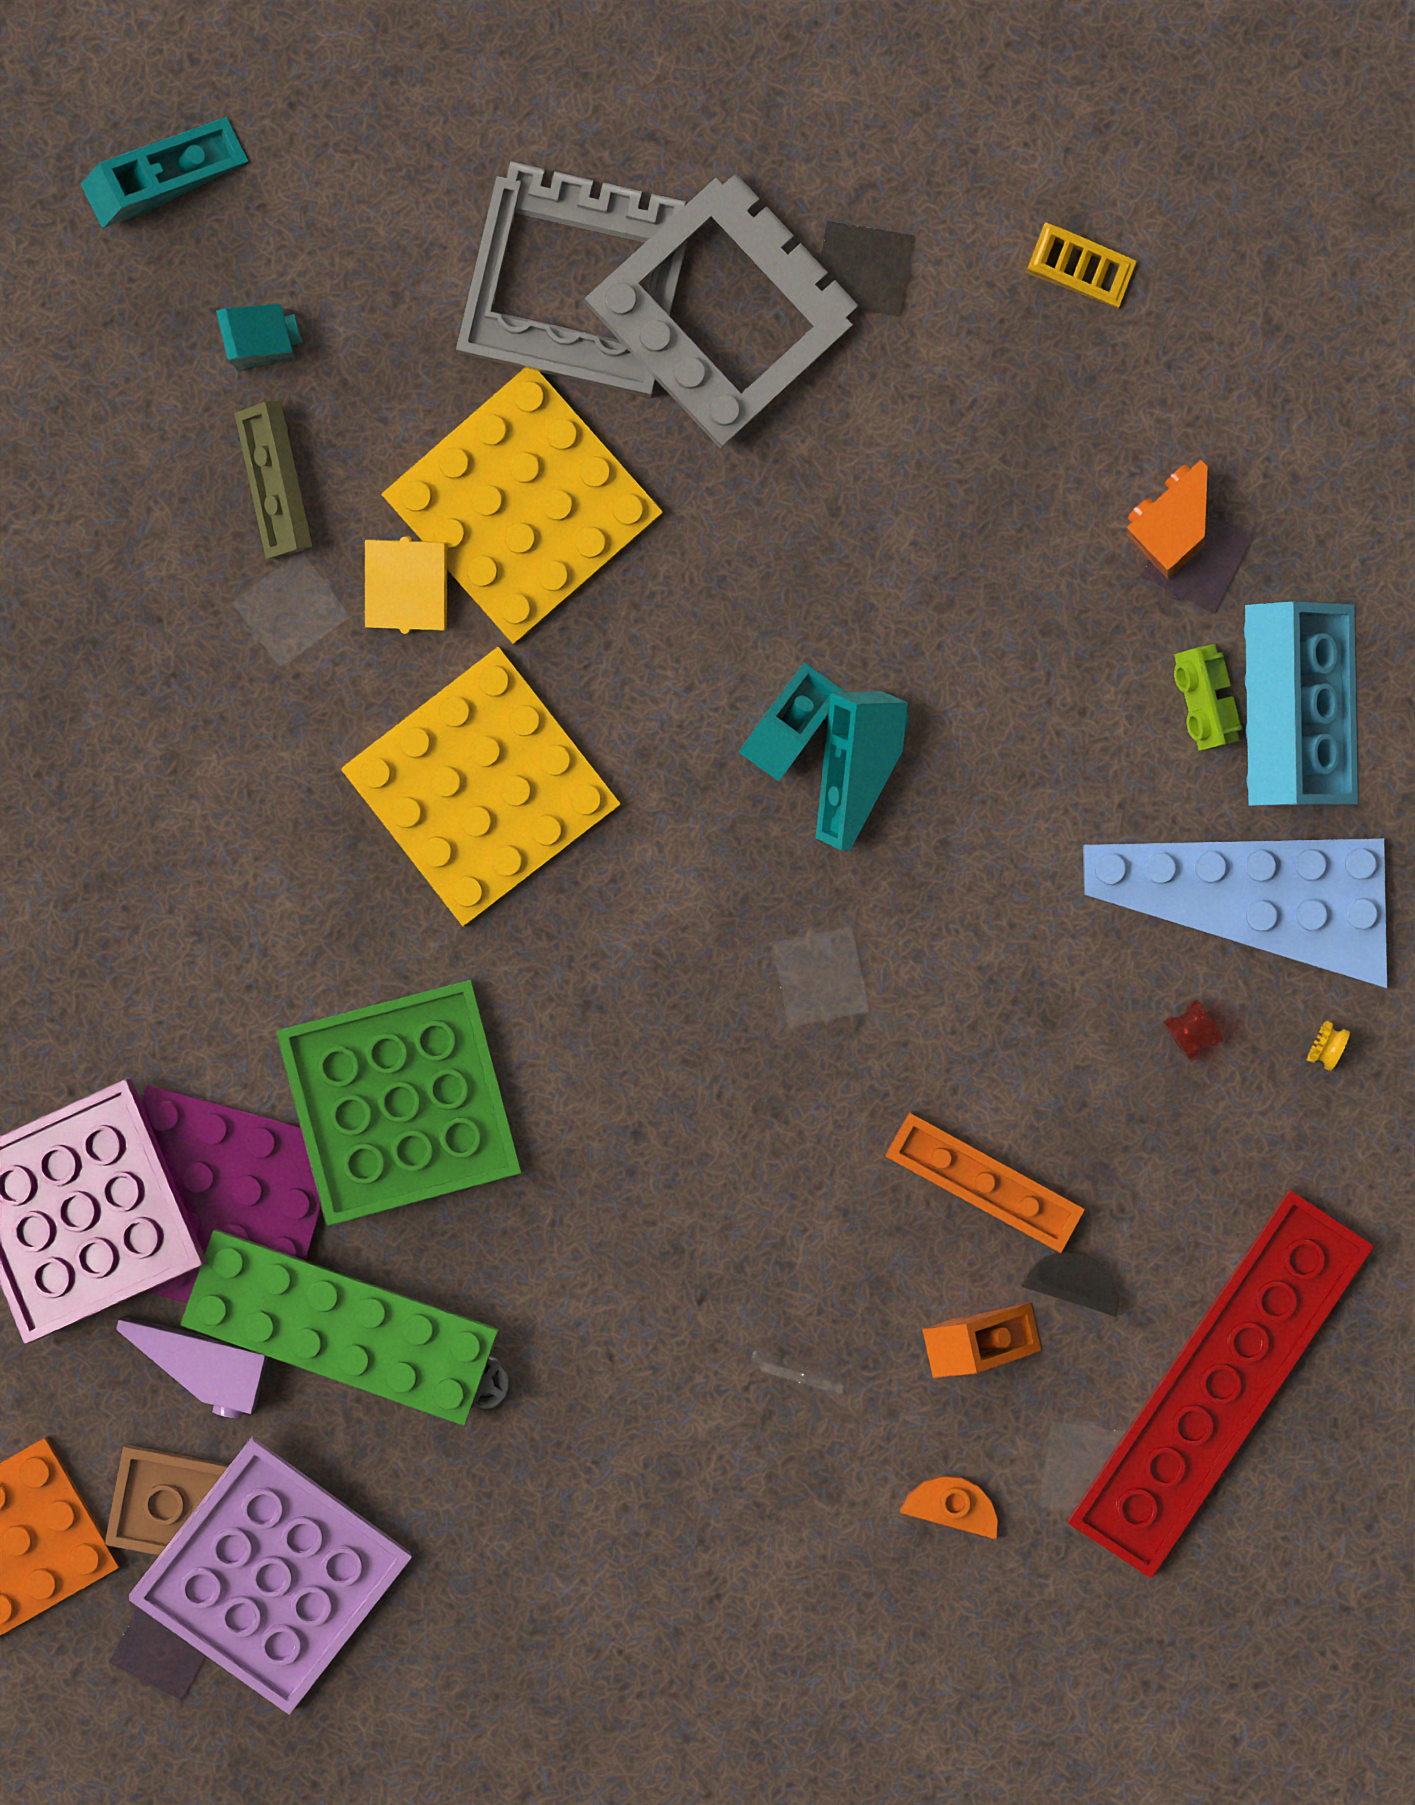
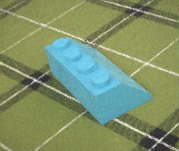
M1294 601L1245 605L1246 737L1248 745V774L1246 782L1249 806L1358 804L1355 605Z

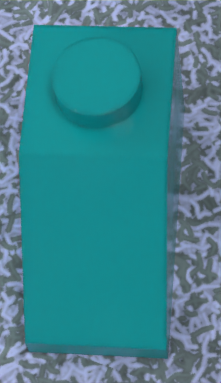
M281 303L225 308L216 311L228 361L238 372L296 358L293 345L302 343L299 325L295 314L286 316L285 309Z
M804 662L763 716L739 753L779 782L828 715L830 693L845 691Z

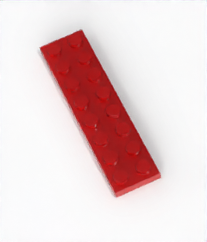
M1288 1189L1066 1520L1068 1524L1152 1579L1374 1246Z

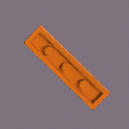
M908 1112L885 1154V1157L1060 1253L1085 1210L1083 1207Z

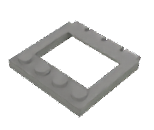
M511 161L507 178L496 176L456 353L518 368H529L540 373L651 398L655 378L619 340L492 310L515 213L645 243L686 205V201L652 194L648 211L639 209L642 191L603 182L599 199L590 198L594 180L555 171L551 187L546 188L542 187L545 169ZM687 241L654 270L649 295L669 316L674 302Z
M736 173L723 185L717 178L712 180L586 296L583 301L720 449L850 329L852 323L847 317L859 306L836 280L823 291L816 286L828 272L801 243L787 255L782 248L794 235L767 206L754 218L748 213L760 199ZM712 217L814 326L754 383L746 388L742 394L640 285Z

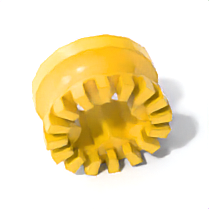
M1326 1021L1319 1031L1322 1035L1317 1034L1316 1036L1320 1039V1042L1314 1041V1044H1317V1046L1313 1045L1311 1047L1307 1060L1312 1063L1320 1060L1324 1063V1069L1332 1071L1344 1051L1350 1031L1346 1029L1335 1031L1333 1023Z

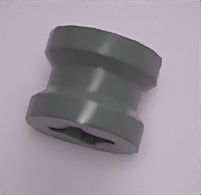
M492 1356L488 1359L484 1371L486 1374L482 1376L472 1405L478 1409H489L498 1405L505 1398L510 1387V1374L507 1367L499 1359Z

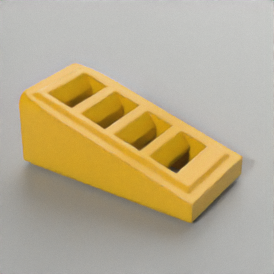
M1045 222L1025 273L1119 308L1137 261ZM1057 242L1062 244L1063 247L1056 266L1053 268L1046 265V261L1053 243ZM1072 249H1075L1082 253L1074 274L1071 276L1064 273ZM1091 256L1099 258L1100 262L1092 283L1089 284L1082 281ZM1112 263L1119 266L1108 292L1100 287L1108 266Z

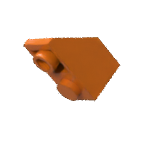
M1202 460L1198 461L1192 468L1184 464L1177 469L1164 484L1168 488L1166 492L1155 502L1150 498L1145 499L1128 516V520L1131 522L1126 527L1128 538L1167 580L1205 547L1208 466Z

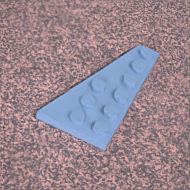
M1384 839L1083 845L1084 895L1387 988Z

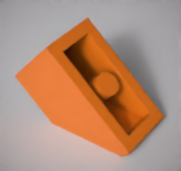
M1031 1302L951 1319L922 1329L933 1378L977 1374L1042 1351Z

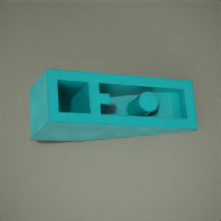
M227 117L102 161L96 165L80 185L102 229L163 205L246 164L248 159Z
M882 691L830 693L816 839L841 851L851 850L903 752L904 735L909 723L907 714L908 702Z

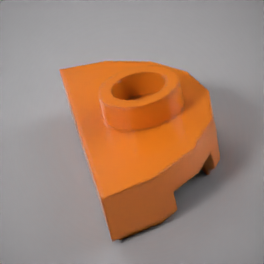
M939 1475L923 1481L908 1493L900 1509L902 1514L988 1538H997L998 1519L992 1501L979 1485L961 1476Z

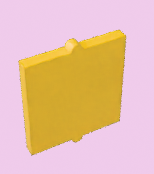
M404 536L400 540H365V627L400 629V632L403 634L411 632L412 629L447 630V542L412 541L410 536Z

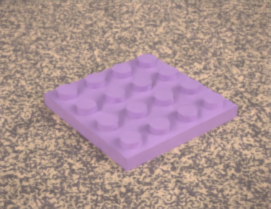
M251 1437L131 1591L129 1601L290 1715L409 1562L412 1555L405 1547L257 1439Z

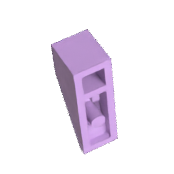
M123 1316L118 1320L116 1328L118 1332L201 1402L214 1405L213 1413L224 1417L241 1419L243 1412L251 1414L256 1409L268 1356L215 1337L129 1316Z

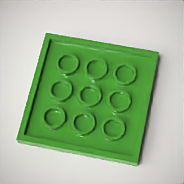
M471 980L275 1031L327 1226L521 1174Z

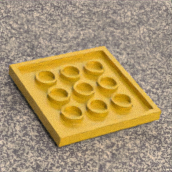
M529 368L521 370L381 494L422 541L447 542V570L513 645L663 514V511L539 371Z
M499 646L341 768L346 777L463 927L621 805Z

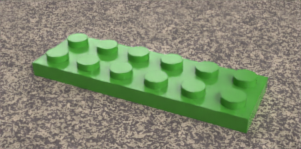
M218 1229L213 1230L205 1253L208 1264L200 1267L180 1324L181 1326L465 1426L499 1329Z

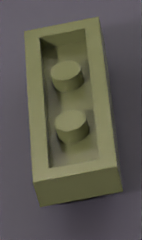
M281 400L263 402L234 413L265 558L283 557L312 548L309 525L305 516L298 474L294 465Z

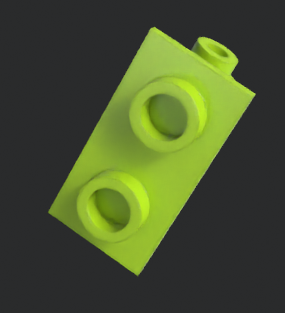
M1211 644L1174 654L1176 660L1174 678L1178 688L1184 692L1189 711L1186 720L1187 729L1190 736L1197 742L1198 750L1201 751L1240 741L1238 731L1243 729L1240 724L1234 697L1231 696L1217 700L1215 690L1231 686L1223 652L1218 653L1216 644Z

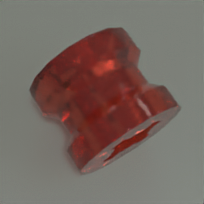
M1197 999L1189 1003L1186 1012L1179 1017L1170 1016L1163 1021L1166 1030L1189 1062L1196 1060L1200 1055V1050L1207 1045L1216 1046L1224 1041L1217 1026Z

